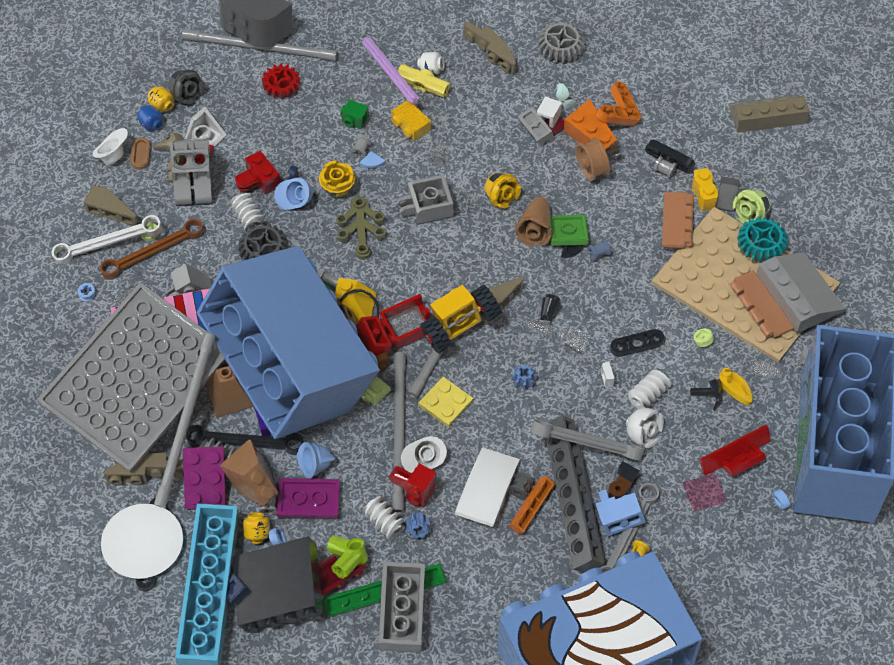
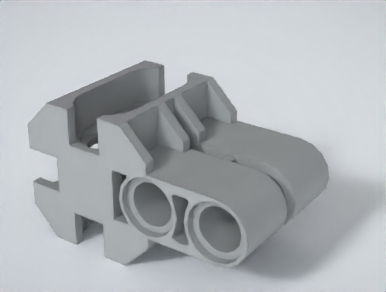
M209 139L171 141L170 153L172 158L175 205L192 204V189L195 192L196 204L213 203ZM197 154L204 155L205 162H196L195 156ZM184 155L187 162L179 164L177 156ZM191 172H193L194 185H191Z

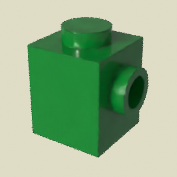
M349 99L347 104L343 105L340 110L342 122L348 127L353 126L362 129L369 117V106Z

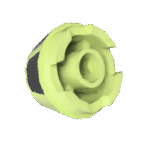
M743 190L735 197L733 209H736L739 216L737 219L744 224L750 218L755 220L757 216L763 219L770 210V202L767 195L760 190Z

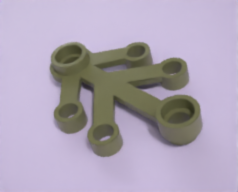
M364 197L352 199L350 203L351 208L345 214H340L336 218L337 225L344 227L347 225L348 220L356 214L357 219L345 230H339L337 237L340 242H346L349 236L355 230H358V246L355 249V255L360 260H365L370 256V248L366 245L365 229L374 234L378 240H382L386 236V231L383 227H376L364 218L365 213L376 224H382L385 220L382 212H375L368 207L369 203Z

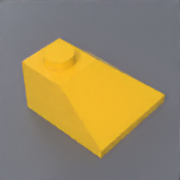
M338 278L335 295L339 300L346 292L353 289H363L376 298V292L358 280ZM363 292L348 294L341 302V304L351 308L357 324L361 317L372 316L375 302L369 295Z

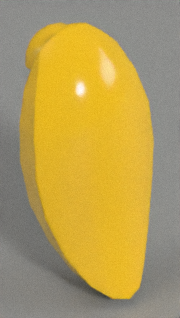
M730 368L722 369L719 379L723 389L742 404L749 406L752 403L753 396L748 383L741 376L732 372Z

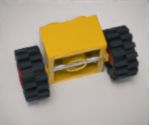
M462 284L430 304L434 316L421 323L420 327L431 347L437 353H441L452 346V339L481 322L479 312L487 322H490L501 315L502 310L493 293L490 292L486 285H482L469 293Z

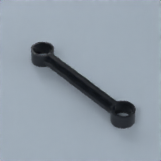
M200 425L190 426L186 434L188 444L193 447H199L205 439L209 442L211 438H215V444L218 441H222V444L242 446L245 442L251 440L255 447L285 449L290 455H297L299 447L295 449L289 448L287 446L289 441L297 439L301 442V445L304 443L303 437L298 433H291L285 438L274 439V437L210 432L205 431ZM199 431L203 433L202 438L199 440H191L189 438L193 432Z

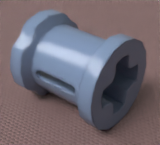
M606 239L596 245L587 246V251L592 261H596L598 257L611 254V248Z

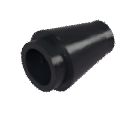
M546 294L543 298L540 321L551 323L561 305L558 296Z

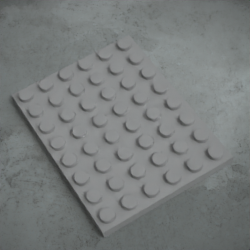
M140 282L40 395L37 402L131 473L183 411L200 355L202 341L205 333L208 332ZM215 343L209 356L200 390L214 375L215 370L219 369L225 362V358Z

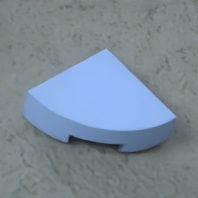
M372 151L360 162V166L365 169L380 168L385 164V160Z

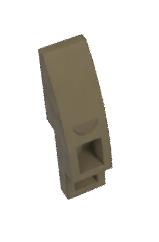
M468 21L464 25L463 36L466 40L473 41L481 50H486V58L489 62L496 63L504 72L514 75L516 61L507 44L487 26L481 30Z
M167 453L146 454L131 473L121 465L115 464L105 470L106 481L112 485H120L122 482L140 485L142 482H147L148 475L160 478L164 475L168 456ZM183 460L178 461L174 474L175 478L184 475Z

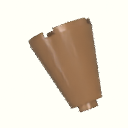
M535 197L515 226L514 231L517 234V239L523 244L535 247V244H542L543 246L550 241L552 235L550 203L544 197Z

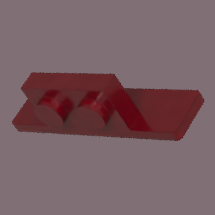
M334 554L319 562L322 598L326 597L328 591L333 588L338 589L345 585V581L349 578L360 576L363 573L362 570L367 568L366 564L356 566L347 577L342 579L332 571V566L337 561Z

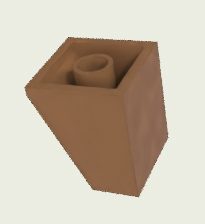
M251 440L245 442L220 464V467L241 496L264 506L278 493L271 470Z

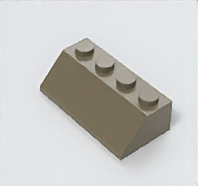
M798 94L728 104L737 133L806 124L810 112L805 97Z

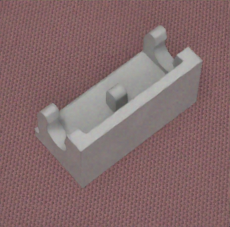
M533 107L517 116L541 147L544 146L543 143L546 140L550 143L555 141L552 130Z

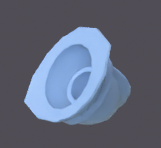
M304 442L299 447L297 460L306 478L312 479L314 475H318L319 472L327 469L330 463L335 460V456L324 446Z

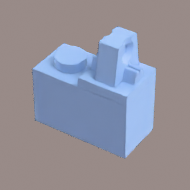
M606 489L598 492L601 502L595 504L607 536L646 523L635 493L615 499V497L609 498Z

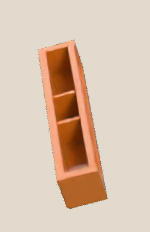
M547 476L539 478L509 524V527L517 534L525 532L527 526L555 485Z

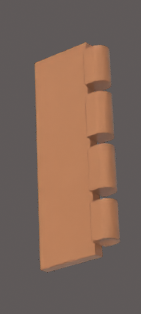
M664 192L662 247L684 248L692 246L694 201L692 194Z
M754 270L735 277L734 281L730 283L736 295H740L739 299L747 310L751 309L749 313L757 324H761L759 328L766 338L772 335L775 338L794 330L793 325Z

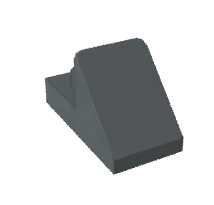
M721 176L717 209L734 212L733 201L738 194L739 179Z

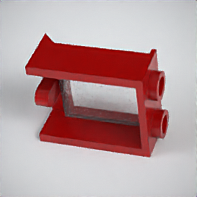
M421 294L379 312L380 321L388 333L387 336L397 350L425 337L420 324L431 318V312L428 307H424Z

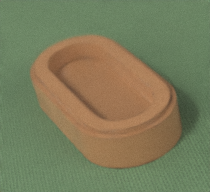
M137 138L132 143L130 162L134 169L142 170L149 164L151 146L146 138Z

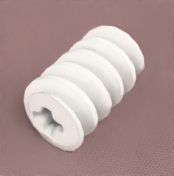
M251 193L239 194L231 199L230 204L246 232L248 227L253 229L254 224L259 227L265 221V217L262 215L261 210H259V206L256 204Z
M652 370L639 384L634 386V389L629 391V399L637 409L649 407L651 405L650 402H655L656 397H660L661 392L664 393L666 391V387H671V382L662 372Z
M378 496L364 507L363 513L391 541L404 531L405 526H402L404 519L401 517L396 520L399 514L395 512L391 515L393 507L386 509L388 502L384 501L381 503L383 497Z

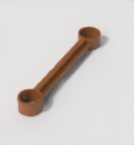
M189 219L185 222L183 229L117 261L114 259L104 260L100 265L102 276L107 280H113L119 276L121 270L187 238H200L203 235L202 222L198 219ZM191 226L200 227L197 232L188 231V228ZM108 266L117 267L112 273L104 272Z

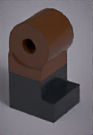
M622 461L618 467L617 474H619V477L609 486V498L615 497V499L627 495L639 478L640 470Z

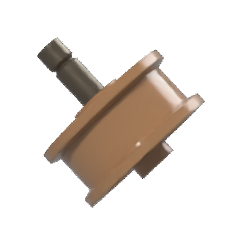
M595 137L591 138L588 143L576 144L577 162L587 180L593 181L596 176H607L609 174L610 165L608 157L620 153L618 146L605 151L601 142Z

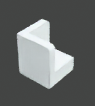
M545 97L537 110L538 115L550 119L549 127L551 128L554 127L561 115L562 102Z

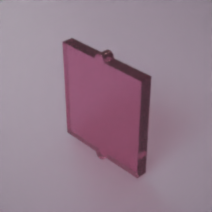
M715 473L682 482L687 494L686 499H689L694 512L727 503L722 491L723 486H720Z

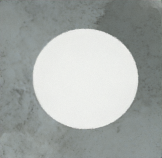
M137 504L119 511L107 523L101 538V550L107 564L117 573L137 579L158 575L169 568L179 556L183 544L182 528L177 518L167 509L153 504Z

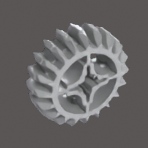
M559 21L557 24L552 22L551 25L547 24L545 28H542L541 33H539L538 48L540 53H543L544 58L548 57L549 61L555 59V64L558 60H561L562 64L565 60L569 63L571 59L576 61L577 56H580L584 50L585 39L583 31H580L579 27H574L573 23L569 25L567 21L565 23Z

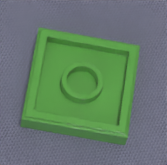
M586 215L551 216V246L588 245Z

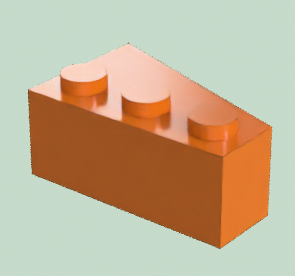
M588 99L565 118L564 132L578 143L583 144L588 143L591 138L595 137L601 142L605 151L616 147V137L608 125L596 117L597 109L591 100Z

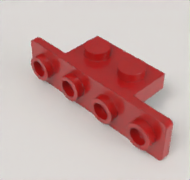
M763 425L700 459L702 473L708 475L722 467L733 477L765 460V453L759 447L771 441L768 426Z

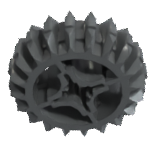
M261 223L259 227L254 224L253 229L248 227L247 232H243L242 237L239 238L238 244L239 256L243 261L289 248L287 237L282 229L278 230L277 226L271 227L270 223L267 226Z

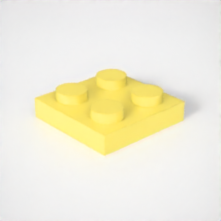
M442 377L418 402V406L449 428L473 402V398L445 377Z

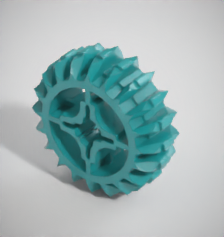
M757 216L755 220L750 218L748 222L745 221L737 235V245L740 247L741 253H745V258L751 257L752 262L755 259L758 260L759 264L775 256H782L788 245V235L785 232V227H780V222L774 223L773 218L767 220L766 216L763 219Z

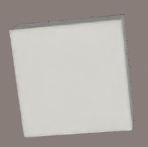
M605 362L601 367V376L605 388H610L614 384V375L610 363Z

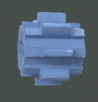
M523 364L521 367H515V374H512V380L515 381V387H523V390H525L527 386L533 387V380H536V374L533 373V367H527Z
M414 512L412 516L406 519L407 533H410L411 536L413 535L414 538H424L425 534L431 531L430 518L423 515L422 512Z

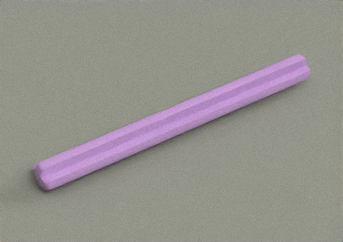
M365 37L362 41L363 46L408 102L414 105L417 104V101H419L417 94L373 40Z

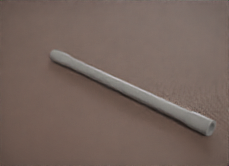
M183 29L182 39L204 41L316 57L336 61L337 58L336 50L280 43L270 47H256L238 37L203 33Z
M205 333L200 355L161 485L156 495L155 506L166 508L170 487L203 376L216 340V335Z
M396 352L394 354V467L399 466L404 469L401 463V454L404 450L406 354L404 352ZM393 483L392 513L403 514V488Z

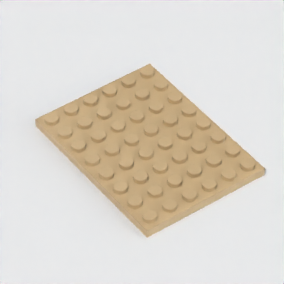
M713 207L692 232V246L679 248L653 278L651 284L779 363L803 331L796 333L795 330H792L775 338L773 335L766 338L759 328L761 324H757L750 315L749 311L751 309L747 310L739 299L740 295L737 296L730 286L735 277L753 270L757 273L759 262L756 259L752 262L751 257L745 258V253H741L740 247L737 245V235L743 224ZM786 250L782 255H788L792 253ZM817 269L834 292L840 282Z

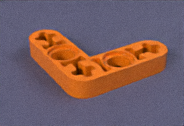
M616 81L610 88V91L617 106L601 105L596 111V117L604 123L635 126L640 121L641 114L628 87L623 82Z

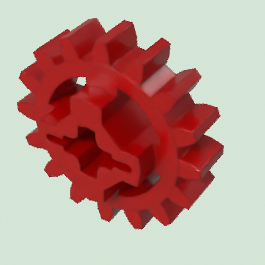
M280 63L279 67L274 64L273 69L267 68V73L263 72L262 85L263 90H267V95L273 94V98L279 95L280 99L283 98V95H286L289 98V93L295 94V89L299 90L301 82L299 72H295V67L290 69L289 64L283 67L282 63Z

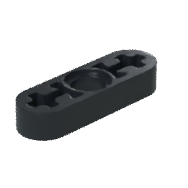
M650 140L645 147L647 154L657 159L661 156L672 164L676 163V168L687 174L695 166V162L691 157L659 141Z
M652 329L616 338L611 342L610 352L616 357H623L659 348L663 345L664 334L658 329ZM652 336L659 338V340L655 341V339H652ZM639 340L643 345L635 347L632 342ZM616 345L622 347V350L616 348Z

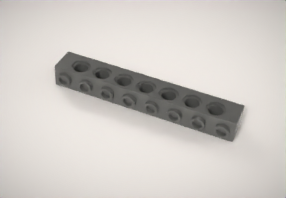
M563 415L548 422L554 426L577 431L575 421ZM549 437L546 440L560 502L559 506L562 511L563 526L566 531L571 564L574 570L585 573L590 569L604 565L605 561L580 444Z

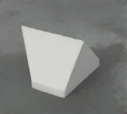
M203 107L191 118L184 140L209 139V144L216 146L227 134L207 108Z

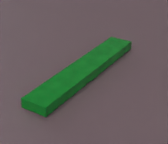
M440 563L425 568L424 590L446 584ZM382 580L322 598L327 618L380 603Z

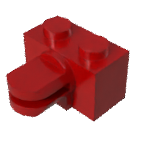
M261 150L246 157V171L235 176L236 187L242 192L256 186V188L260 187L266 195L274 191L280 184L279 173Z
M419 463L412 473L399 466H395L388 478L392 483L404 488L406 499L411 505L416 507L419 505L424 508L435 490L437 472Z

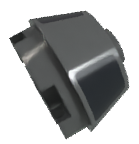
M178 70L171 75L168 88L179 103L192 104L195 103L194 100L199 94L202 95L204 81L201 80L199 74L194 70Z

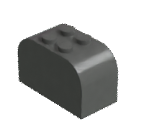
M219 0L221 26L229 33L234 34L253 46H273L293 32L292 4L285 0Z

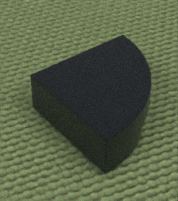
M564 245L561 258H571L578 255L583 249V245Z

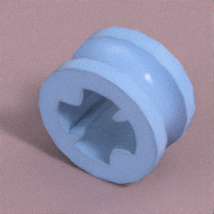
M84 283L79 286L78 294L82 301H91L95 298L96 292L92 284ZM85 290H89L88 295L84 294Z

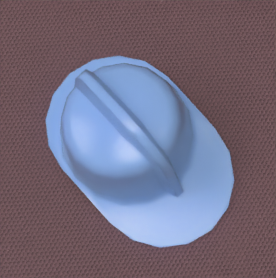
M294 178L283 181L276 187L274 199L284 210H291L309 203L313 193L316 191L304 179Z

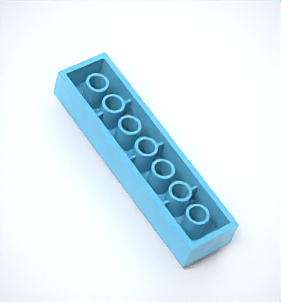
M197 504L175 655L177 665H221L229 604L227 596L228 582L233 573V556H235L240 518L238 506Z

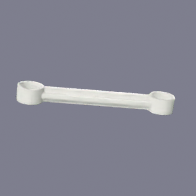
M149 215L143 219L141 224L68 246L65 243H59L53 247L52 256L57 263L67 264L72 260L73 256L143 234L155 237L161 233L162 224L157 216ZM149 223H158V226L155 229H146V226ZM68 250V254L64 258H57L58 252Z

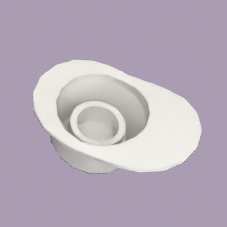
M121 128L112 132L93 151V157L100 158L106 166L111 167L124 155L122 143L128 136V130Z
M433 436L424 437L410 443L402 451V466L410 473L414 471L419 463L433 469L445 460L447 454L446 446L442 440Z

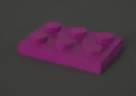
M224 446L183 448L185 509H195L197 504L226 505L225 473L220 467V464L225 461Z
M279 478L277 518L338 519L340 479Z

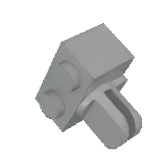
M185 263L171 272L174 286L166 291V295L168 297L210 289L212 286L210 277Z

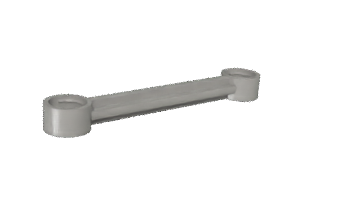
M534 419L530 431L538 436L553 437L621 454L641 461L644 453L643 447L633 443H622L554 426Z
M645 483L639 489L638 502L643 516H645L649 506L655 504L658 500L659 489L652 483ZM645 489H650L655 493V497L653 499H646L642 496L641 492ZM640 525L622 532L607 564L600 567L602 572L617 567V560L626 554Z

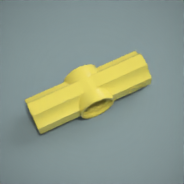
M404 64L400 65L398 69L399 74L407 83L413 85L414 89H420L423 93L429 91L443 98L448 94L450 83L434 77L431 71L427 69L419 71Z

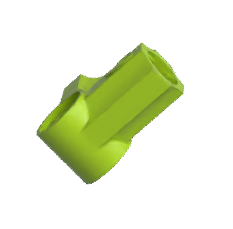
M332 536L329 539L327 545L328 552L341 556L332 566V571L339 578L344 579L356 566L367 562L368 555L362 539L353 538L348 540L338 536Z

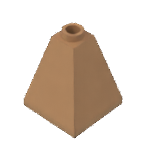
M230 366L215 370L206 387L216 418L254 407Z

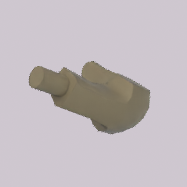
M171 133L163 141L155 144L154 150L170 152V142L184 140V138L178 133ZM179 155L177 156V162L182 164L185 156ZM172 158L167 168L169 172L168 182L173 183Z

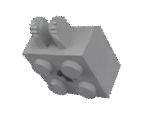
M444 175L411 181L408 184L409 195L397 199V204L404 206L401 207L400 213L402 215L415 214L417 224L453 217V201Z

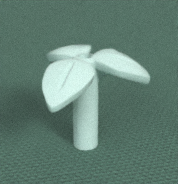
M563 83L558 84L557 101L562 102L566 110L577 106L575 100H566L569 97L567 87Z

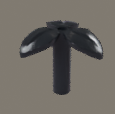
M720 379L710 380L709 384L711 387L690 388L691 396L713 395L716 398L713 410L719 407L722 401V383Z

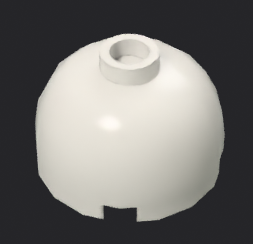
M650 408L637 409L626 421L628 437L638 446L644 448L653 447L659 439L655 438L658 431L662 432L663 415L657 410Z

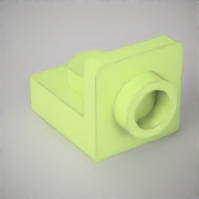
M376 376L361 398L375 406L391 391V388Z

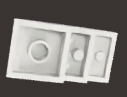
M482 447L459 500L455 515L493 527L505 502L520 459Z

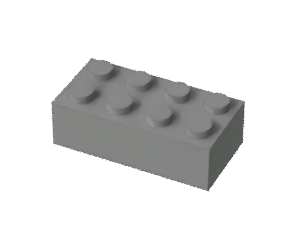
M383 561L378 650L420 652L425 564Z

